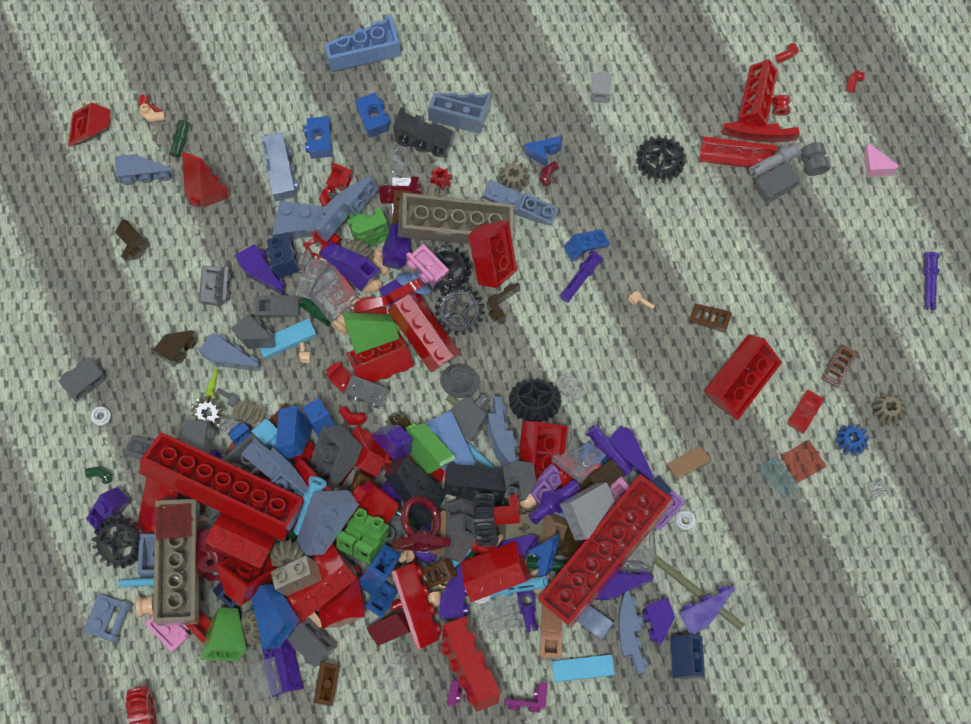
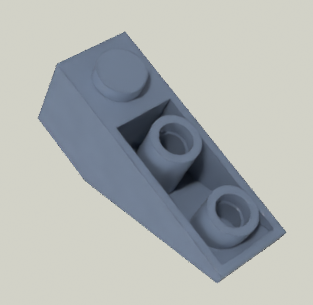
M134 154L115 156L116 178L119 183L124 185H130L138 181L148 183L156 179L167 181L170 178H175L172 168Z
M212 333L199 350L205 359L218 367L252 371L261 370L258 364L259 361L252 355L248 357L243 354V349L237 345H230L228 343L229 340L221 334L217 336Z

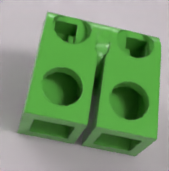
M381 207L374 209L375 214L367 218L365 213L361 214L359 212L356 216L350 214V219L347 220L353 238L357 240L362 239L364 244L368 243V247L385 242L389 233V227Z
M359 508L349 521L348 527L337 535V548L351 556L354 554L355 558L370 565L387 540L389 525L385 524L383 519L379 517L373 518L367 515L365 510ZM344 543L350 545V548L346 547Z

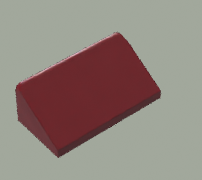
M405 613L394 614L366 627L377 646L411 632Z

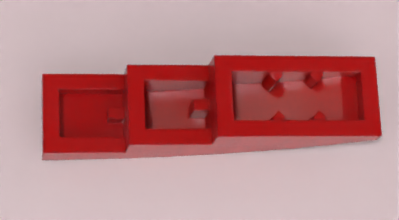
M753 119L743 122L724 123L721 134L756 142L797 141L800 131L799 127L780 129L779 123L760 126Z

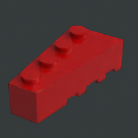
M465 616L443 625L440 650L443 656H447L450 670L456 673L460 688L465 690L469 705H473L475 711L478 712L498 704L500 691L490 669L484 668L486 666L482 651L477 652L476 638L473 632H468L466 628L468 621Z

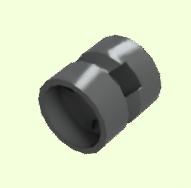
M811 143L801 149L803 161L806 162L805 169L808 176L821 175L830 170V163L828 158L825 157L827 153L823 143Z

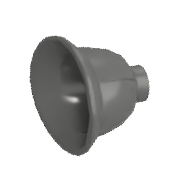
M456 363L443 370L440 383L447 394H451L455 398H465L477 392L480 386V378L472 367Z

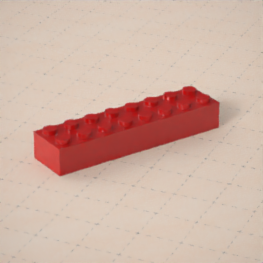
M160 432L140 459L139 474L282 541L286 539L296 523L304 504L303 497Z
M640 474L596 527L590 538L586 539L539 596L538 600L572 628L673 505L672 498Z

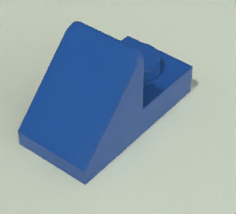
M558 136L524 144V153L540 164L547 166L546 153L556 154L561 150V138Z
M556 534L536 543L528 550L529 553L540 557L537 562V567L539 568L538 576H547L552 571L560 535Z
M384 581L373 593L365 607L382 618L396 597L398 590Z

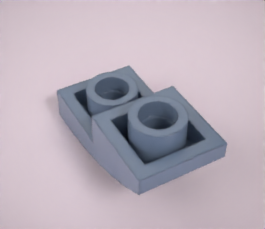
M591 606L577 621L602 640H604L615 624Z

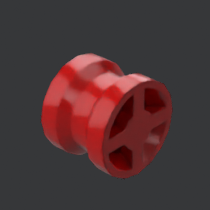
M777 95L772 98V104L774 105L772 109L773 115L786 116L791 113L789 106L791 100L789 96Z

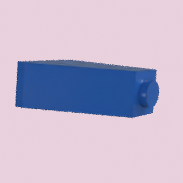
M320 398L302 407L307 421L317 437L320 435L322 426L334 425Z
M297 405L281 408L278 413L276 449L284 458L302 455L312 431L311 425Z
M384 544L374 560L358 579L360 588L373 595L387 579L401 555Z
M264 584L258 588L251 600L262 647L266 650L280 648L299 622V619L284 595L275 590L274 584Z

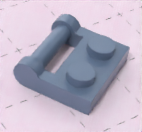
M98 594L83 632L118 643L120 638L118 637L126 614L131 610L132 605ZM119 607L120 610L112 631L108 634L106 631L115 608Z

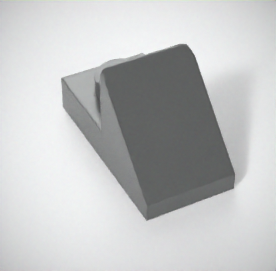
M132 436L123 453L129 457L141 459L154 441Z

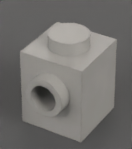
M604 72L593 73L591 101L609 103L612 75Z

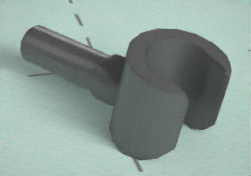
M220 388L216 391L229 399L227 404L231 407H234L240 401L235 394H229Z

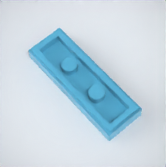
M308 318L273 334V341L276 346L274 348H260L264 359H268L302 342L317 337Z
M612 655L552 661L554 682L615 675Z

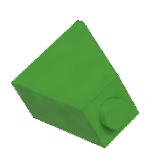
M342 313L356 354L400 339L398 331L401 330L389 314Z
M425 422L418 426L414 423L406 427V432L413 438L410 455L416 466L427 475L456 459Z
M229 607L219 608L211 618L200 658L201 660L239 661L246 652V645L238 609H231Z

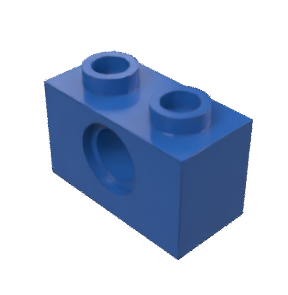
M376 93L355 99L357 111L369 138L389 131L388 124H391L388 113L384 114L383 101L381 98H377ZM372 113H377V114H378L377 116H374V117L370 116Z
M329 117L306 118L307 125H304V135L308 136V142H305L306 153L310 154L311 159L333 157ZM317 136H321V137H322V138L319 139V140H315V139H314V138L317 137Z

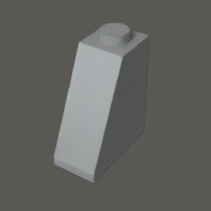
M607 482L596 483L560 503L575 540L590 538L614 502L612 490Z

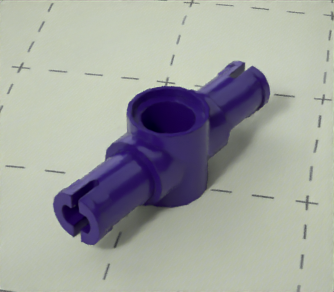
M571 480L566 486L557 489L555 492H545L541 498L540 506L528 514L530 521L536 525L547 515H552L554 512L562 513L563 510L560 503L580 490L579 484L575 480Z
M533 590L517 592V605L520 608L521 615H523L525 632H531L530 625H532L533 632L537 631L535 617L536 598ZM529 597L532 600V604L524 606L521 603V599Z

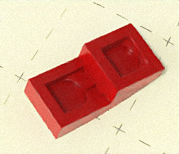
M807 390L787 425L804 434L825 399Z

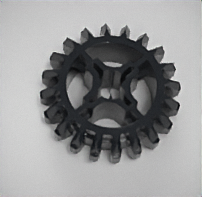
M659 134L656 139L653 136L649 138V141L645 139L643 145L639 146V151L636 154L638 157L636 158V164H639L638 170H643L642 176L648 174V181L653 177L655 178V183L658 182V179L665 183L666 178L670 182L673 177L677 178L679 173L683 172V167L686 164V154L683 153L684 148L679 147L680 142L674 143V137L669 140L667 135L661 138ZM661 153H663V160H661V164H659V157L661 156ZM665 166H669V167H670V168H668V169H662V168L665 167Z
M442 244L441 250L435 247L433 254L449 268V274L444 277L447 282L439 281L433 286V292H437L438 289H440V292H444L446 287L452 290L454 289V284L457 285L458 289V286L460 287L461 284L468 283V277L471 276V271H469L471 264L468 263L469 258L465 257V252L459 253L458 247L452 250L451 245L448 246V249H445V246ZM445 258H451L454 260L448 261ZM461 267L459 276L454 279L453 273Z
M456 284L453 285L454 291L446 287L448 294L441 291L440 294L443 296V299L437 297L436 301L440 302V305H434L435 309H439L438 312H434V316H441L436 320L437 323L443 321L444 323L441 325V328L444 329L448 326L447 333L449 334L452 329H455L454 335L456 336L458 335V330H461L462 335H465L464 329H468L472 333V325L476 329L479 327L475 323L476 320L479 322L483 321L478 316L485 315L484 311H479V308L485 307V304H478L482 297L475 298L478 292L475 290L471 294L472 287L470 286L465 291L464 284H461L460 290L457 289ZM455 295H466L472 300L460 303ZM450 298L453 307L448 313L444 314V305ZM455 301L460 307L464 306V310H462L464 318L458 312L454 313V310H457L455 308ZM475 305L474 316L468 321L466 312ZM459 317L463 325H454L447 321V319Z
M530 377L528 381L523 379L521 383L517 382L516 386L512 387L509 395V406L512 409L513 415H516L518 420L523 418V421L542 422L544 420L548 422L549 418L554 419L555 414L559 412L561 394L557 386L553 385V382L547 383L546 378L540 380L537 377L536 380H533Z
M480 493L475 495L473 500L476 541L479 547L496 546L499 541V525L495 523L493 512L494 507H497L496 498L493 493Z
M113 515L111 519L105 518L104 523L101 522L97 525L99 529H95L93 532L96 536L92 538V541L96 542V544L92 548L98 550L95 556L101 555L100 562L106 560V566L108 567L113 564L114 569L119 568V566L124 569L127 567V564L132 566L134 561H138L139 542L141 539L139 532L143 528H136L138 525L137 521L131 524V517L125 519L124 515H120L118 518L116 515ZM111 527H116L113 536L106 537L108 530ZM126 531L129 533V535L131 536V538H129V537L126 535ZM131 546L132 549L129 555L121 557L124 548Z

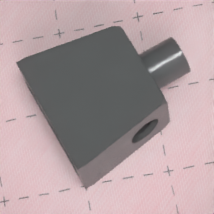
M483 393L476 400L467 396L449 410L452 411L462 435L469 441L476 440L487 420L488 412L484 408L491 400Z

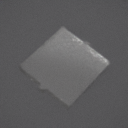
M275 657L258 660L257 663L246 666L253 701L263 698L269 699L270 696L282 692Z

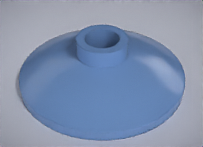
M413 272V274L399 273L396 279L403 286L417 278L420 279V274L417 272ZM421 280L423 286L413 292L429 295L432 288Z

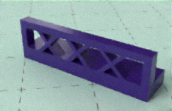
M286 639L280 648L264 650L262 647L272 697L302 690L296 654L291 643ZM274 659L277 664L276 669L273 668L272 664ZM278 679L280 680L282 689L278 690L277 687Z

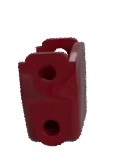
M209 528L201 530L198 535L197 571L201 579L217 582L221 581L219 575L214 576L213 572H218L217 564L228 557L205 547L204 542L211 530Z

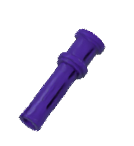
M590 250L587 259L579 265L576 275L559 295L566 303L570 302L588 276L594 274L598 264L604 261L595 251Z
M926 252L923 254L925 267L922 271L925 276L924 309L936 310L937 276L940 273L938 259L940 254L937 252Z
M595 423L584 434L589 436L596 444V449L602 450L609 460L613 459L625 473L623 477L628 476L633 471V468L610 442V436H606L599 428L600 424Z

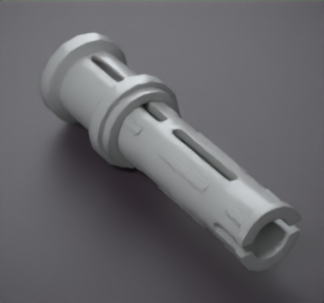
M792 142L788 147L778 149L775 155L749 167V172L755 178L778 164L788 163L794 157L798 158L801 156V148L796 142Z

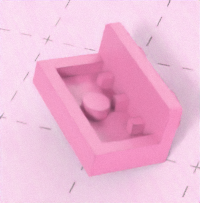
M424 244L412 254L410 252L406 254L407 265L411 270H416L420 274L419 277L425 284L429 283L433 287L449 273V269Z
M153 616L145 623L172 653L191 636L187 632L189 629L185 625L157 626L153 622Z

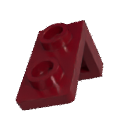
M411 177L409 186L380 185V203L393 204L394 190L411 191L413 194L422 195L423 185L419 184V177Z

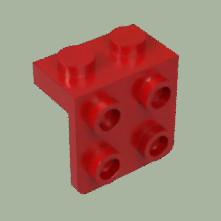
M368 481L363 486L358 485L352 493L359 505L349 520L361 508L366 511L367 515L373 518L379 517L388 525L398 510L399 503Z

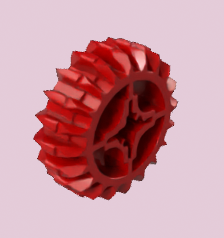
M136 686L129 689L126 693L125 703L129 724H157L155 704L147 686Z

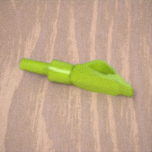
M216 369L213 371L211 380L208 381L205 393L208 400L210 397H215L216 401V396L213 393L219 372Z

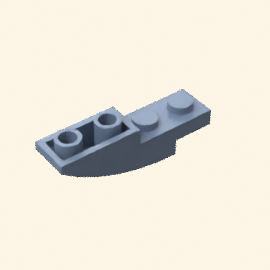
M367 177L351 185L322 209L321 212L324 217L315 227L321 239L328 241L350 214L356 216L376 194L379 188L372 177Z
M491 179L488 181L482 198L490 202L514 204L515 215L546 225L553 224L559 209L527 193L523 195Z
M494 397L492 413H488L486 429L493 452L504 467L519 461V456L515 455L517 438H514L513 430H508V423L504 421L506 404H503L502 397Z
M254 439L242 452V456L272 480L270 483L303 497L308 486L294 467L274 448L268 450L259 441Z
M627 591L623 596L619 612V642L623 658L631 656L638 676L645 674V668H648L646 657L641 656L639 648H642L639 636L635 637V634L642 630L643 621L641 615H637L635 607H637L635 596H631L630 592Z

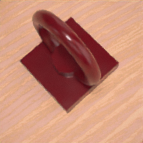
M414 496L408 499L401 510V524L408 537L393 541V549L427 553L449 547L450 538L437 537L441 527V517L436 505L424 496ZM422 504L431 512L433 527L430 532L413 531L411 528L409 511L413 505Z

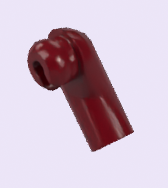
M555 161L540 171L539 181L545 187L552 182L550 179L551 173L559 169Z

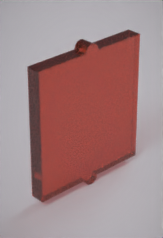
M810 440L780 456L787 467V471L792 474L797 484L827 467L819 455L820 452L816 451Z
M190 503L154 507L155 522H153V525L155 526L157 541L193 537V518L191 517Z

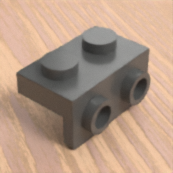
M203 265L201 267L199 303L222 306L228 301L229 290H227V284L231 277L230 272H228V266L216 268Z
M352 375L345 393L351 395L350 399L358 402L365 400L368 402V406L379 409V406L385 407L387 403L385 396L388 389Z

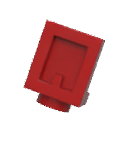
M338 361L336 364L333 363L328 367L326 377L344 394L352 375Z

